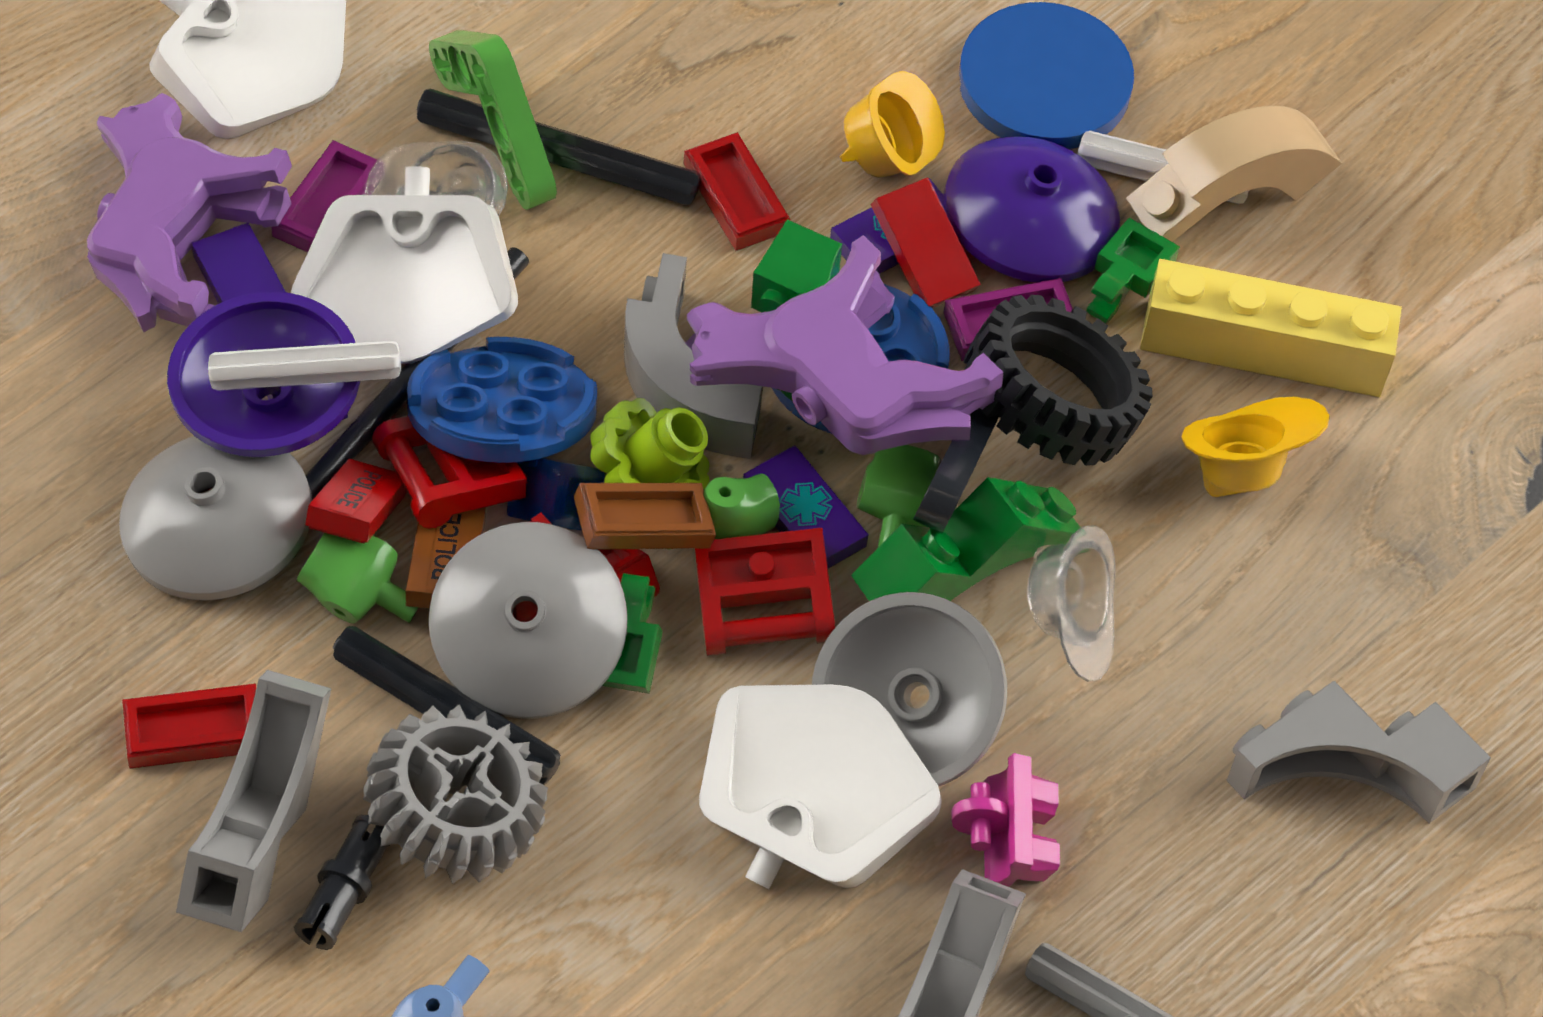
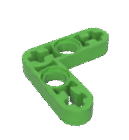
M456 30L429 41L431 61L444 87L451 91L479 95L509 185L522 208L528 210L555 199L557 189L554 176L514 59L503 39L496 34Z

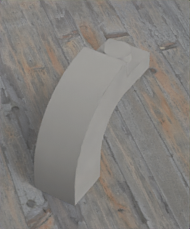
M663 253L658 277H646L642 301L627 298L624 363L631 388L637 398H644L649 401L656 412L663 408H670L672 410L673 408L681 407L696 414L705 425L708 433V444L705 450L751 459L761 410L763 386L750 384L695 386L690 382V375L693 374L690 371V363L694 361L692 350L684 342L677 328L685 294L687 257Z

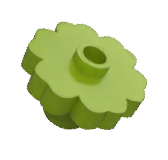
M636 398L633 401L624 400L604 415V422L591 432V461L599 470L607 473L604 483H702L703 489H705L710 482L707 474L709 472V461L704 455V449L708 444V433L701 419L688 409L681 407L673 408L672 410L670 408H663L656 412L650 402L644 398Z

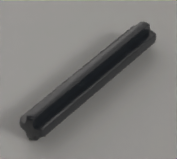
M348 626L336 639L333 645L335 660L412 708L424 714V712L434 706L447 718L450 710H453L460 704L466 719L474 720L476 716L486 711L488 726L498 730L510 723L511 734L508 739L513 744L530 742V753L525 760L543 764L542 777L539 783L545 785L556 773L560 765L561 756L558 750L498 713L466 696L454 686L356 626Z

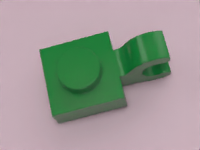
M1128 218L1098 253L1094 269L1102 273V275L1092 287L1091 293L1095 294L1096 297L1086 308L1087 313L1107 324L1118 311L1129 290L1146 298L1151 292L1159 258L1176 262L1180 246L1135 220Z
M623 573L620 584L627 606V634L620 659L602 686L650 694L663 631L659 624L646 623L652 609L655 587L649 585V577Z

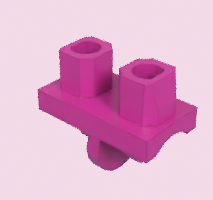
M1013 753L1008 757V767L1006 770L999 774L988 776L983 782L972 784L971 798L957 802L951 809L953 827L959 832L971 835L972 849L984 851V878L1008 887L1017 879L1044 882L1060 866V843H1057L1056 839L1033 834V823L1045 825L1055 816L1059 805L1058 783L1032 775L1031 757Z

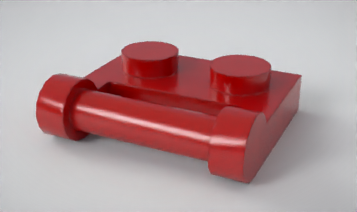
M408 416L383 422L373 432L372 441L376 450L383 459L391 461L412 498L411 510L418 523L424 528L430 529L442 526L453 514L526 498L527 478L517 462L477 461L443 451L421 437L412 426ZM427 445L448 483L434 486L413 447Z
M822 528L714 539L710 548H695L707 656L726 654V647L816 637L817 644L825 643L831 632L835 629ZM811 599L813 612L722 621L721 608Z

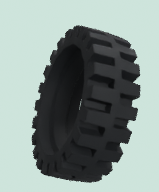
M1022 295L1013 296L1009 302L1005 299L998 304L981 326L963 362L967 364L964 368L965 370L972 365L979 355L984 353L1003 371L1002 387L995 391L994 402L981 409L987 417L998 415L1000 420L996 427L1007 435L1013 430L1020 434L1017 443L1027 449L1035 443L1040 446V455L1053 460L1058 452L1063 463L1076 465L1080 459L1085 466L1096 465L1099 460L1103 463L1111 460L1135 433L1151 406L1152 388L1147 386L1150 378L1147 370L1138 368L1141 363L1140 358L1135 351L1124 352L1123 349L1127 342L1119 334L1109 337L1105 333L1108 328L1107 324L1098 318L1093 324L1086 320L1087 311L1077 306L1071 312L1066 311L1064 301L1052 298L1046 304L1041 295H1030L1027 300ZM1014 351H1028L1051 359L1066 368L1092 391L1102 409H1090L1066 401L1046 389L1024 369Z

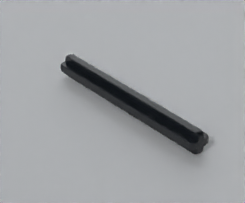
M431 88L424 90L417 105V119L421 123L496 146L482 104ZM535 121L549 163L686 206L693 203L698 193L700 175L694 170Z

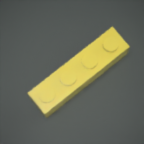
M1159 258L1148 300L1140 350L1380 397L1396 356L1402 306Z

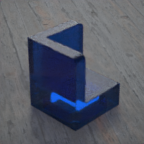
M547 457L517 462L527 478L526 498L508 501L507 515L531 522V518L542 512L552 525L582 531L574 500L577 488L580 483H604L607 473L595 466Z

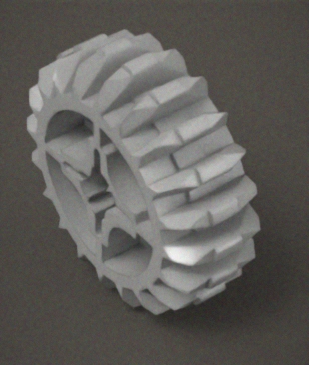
M460 704L453 710H450L447 718L434 706L424 712L421 720L409 714L406 719L400 722L397 730L390 729L389 733L383 736L378 746V752L373 753L367 766L368 779L364 786L363 800L371 803L368 811V824L384 826L380 835L381 846L399 844L403 848L400 853L401 865L413 860L414 857L424 862L425 878L434 874L438 867L446 869L452 884L462 879L466 870L478 882L484 877H488L492 868L503 873L512 866L516 857L521 858L522 854H526L535 840L533 835L539 832L544 823L545 810L543 806L547 801L548 787L539 783L542 777L543 764L525 760L530 753V742L513 744L508 739L511 734L510 723L498 730L488 726L486 711L476 716L474 720L466 719ZM463 786H467L464 793H459ZM449 793L453 794L449 801H444Z

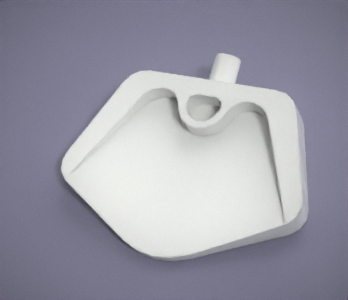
M159 0L180 17L161 38L149 63L150 71L216 137L225 139L236 138L308 108L323 100L333 91L339 80L343 64L346 0Z
M418 166L405 167L404 195H348L335 200L324 216L291 290V293L313 299L336 313L348 326L356 343L396 342L400 349L401 364H409L426 359L434 353L441 352L507 320L514 314L518 306V293L496 210L480 198L470 195H429L430 168Z
M833 684L754 685L730 688L721 695L716 708L699 795V806L704 816L713 823L760 846L745 876L746 878L769 889L785 859L836 886L843 888L857 887L888 862L934 821L939 814L942 801L937 783L890 713L879 701L866 692L849 686Z

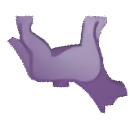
M163 93L147 103L122 108L114 118L99 116L97 126L102 133V139L123 166L126 178L116 194L108 193L101 200L97 213L98 221L87 238V248L89 250L87 257L96 278L123 301L136 318L143 332L156 326L157 315L161 319L189 326L197 317L215 306L208 304L209 291L205 282L197 280L187 281L180 260L192 249L191 243L200 240L216 218L262 225L265 228L279 225L292 204L286 187L275 185L264 188L267 181L282 184L290 171L292 164L286 150L274 148L266 155L237 157L213 150L199 141L183 138L179 133L183 118L180 108L174 99Z
M864 235L852 242L846 264L835 277L825 285L791 298L776 310L746 314L734 312L721 304L710 302L691 309L687 314V321L696 333V338L692 345L694 361L690 363V371L693 373L690 375V382L693 385L750 384L793 393V403L805 421L811 425L821 421L847 449L861 455L874 454L880 450L911 443L938 440H970L971 421L969 414L978 408L984 409L994 402L995 391L1002 387L1003 371L984 353L979 355L969 368L961 371L950 370L919 361L897 360L889 362L868 329L886 313L890 312L895 296L885 287L879 273L876 271L881 262V252Z

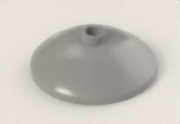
M192 436L163 450L137 474L128 488L122 503L119 521L120 536L126 554L135 570L157 589L173 596L192 600H216L233 597L266 583L282 571L295 557L309 531V526H305L308 505L312 501V494L303 469L290 453L268 457L238 456L217 450ZM213 488L207 493L199 494L205 489Z
M520 522L499 526L477 536L453 556L442 571L432 595L429 611V630L436 658L447 678L460 692L502 716L521 719L544 718L568 711L581 704L600 689L609 678L620 659L625 644L628 619L627 606L623 589L613 567L598 549H587L583 537L552 524ZM530 601L536 604L538 612L533 620L520 622L513 617L514 608L520 602Z
M904 592L885 595L855 609L836 626L825 641L816 661L812 677V685L833 684L849 686L864 691L879 701L890 713L938 787L966 773L985 755L1000 730L1007 703L1005 666L1000 651L990 633L980 621L959 605L947 599L926 593ZM925 685L929 690V700L925 706L914 708L910 701L911 693L916 687Z

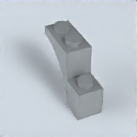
M267 670L259 678L247 727L228 781L209 821L195 843L188 850L176 913L242 932L266 904L271 889L280 840L307 808L331 688Z
M1332 681L1314 695L1309 690L1300 693L1284 708L1280 716L1281 719L1267 729L1260 724L1246 732L1233 747V753L1236 756L1227 782L1243 799H1246L1255 792L1272 784L1302 777H1335L1357 781L1392 795L1415 810L1428 823H1431L1476 789L1491 757L1437 702H1434L1417 716H1414L1410 711L1402 714L1383 731L1335 681Z
M962 869L952 882L935 931L898 1017H978L989 985L999 970L1026 893Z

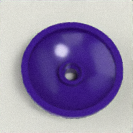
M1002 137L982 142L970 148L955 162L944 188V210L963 247L988 267L1023 281L1037 283L1061 278L1062 282L1087 275L1095 270L1098 253L1120 227V213L1116 198L1101 174L1078 154L1061 145L1043 139Z
M264 291L228 299L197 317L176 342L170 356L167 371V385L173 408L189 432L203 443L225 453L247 457H268L299 450L324 437L341 422L354 403L360 381L215 390L212 389L208 375L209 356L214 352L356 343L348 326L336 313L325 305L302 295L279 291ZM271 394L278 395L273 399L262 400L265 396Z

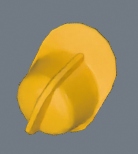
M906 71L893 73L874 86L868 95L849 109L844 118V131L848 148L839 157L842 162L857 161L867 174L877 178L899 173L906 176L917 174L938 156L943 148L945 137L943 115L935 96L928 86L915 74Z
M1277 397L1256 402L1223 415L1194 421L1184 428L1181 440L1187 449L1198 455L1200 468L1203 473L1204 487L1210 496L1220 497L1270 488L1277 483L1286 463L1288 452L1317 439L1327 429L1330 415L1325 406L1312 399Z

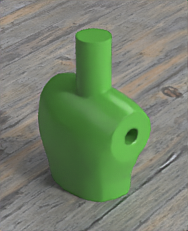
M902 445L875 453L873 460L867 466L857 499V509L883 520L878 547L902 523L926 527L914 521L913 518L941 464V459L938 455L911 445Z
M763 473L749 478L718 477L710 481L704 489L703 495L708 504L716 532L714 539L765 534L777 524L780 511L779 497L774 485L768 476Z
M324 533L296 580L306 587L329 612L349 623L355 624L362 619L375 603L408 623L411 622L419 607L406 606V591L390 582L397 563L398 553L388 543L375 536H372L367 543L363 544Z

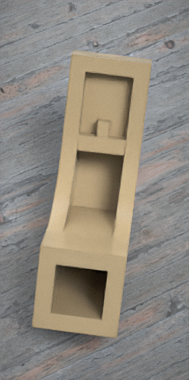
M1285 106L1254 107L1217 119L1172 145L1162 153L1168 164L1127 196L1126 199L1145 227L1173 242L1217 206L1240 193L1261 187H1274L1297 200L1342 163L1314 122L1300 111Z

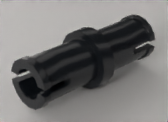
M361 814L355 818L352 829L335 859L325 861L317 875L320 885L302 917L297 920L294 926V931L298 937L309 945L317 931L320 932L322 935L316 944L318 949L329 950L334 947L337 936L355 904L363 903L372 889L370 877L386 848L390 846H381L380 835L384 826L376 825L372 833L367 831L370 826L368 824L369 815Z

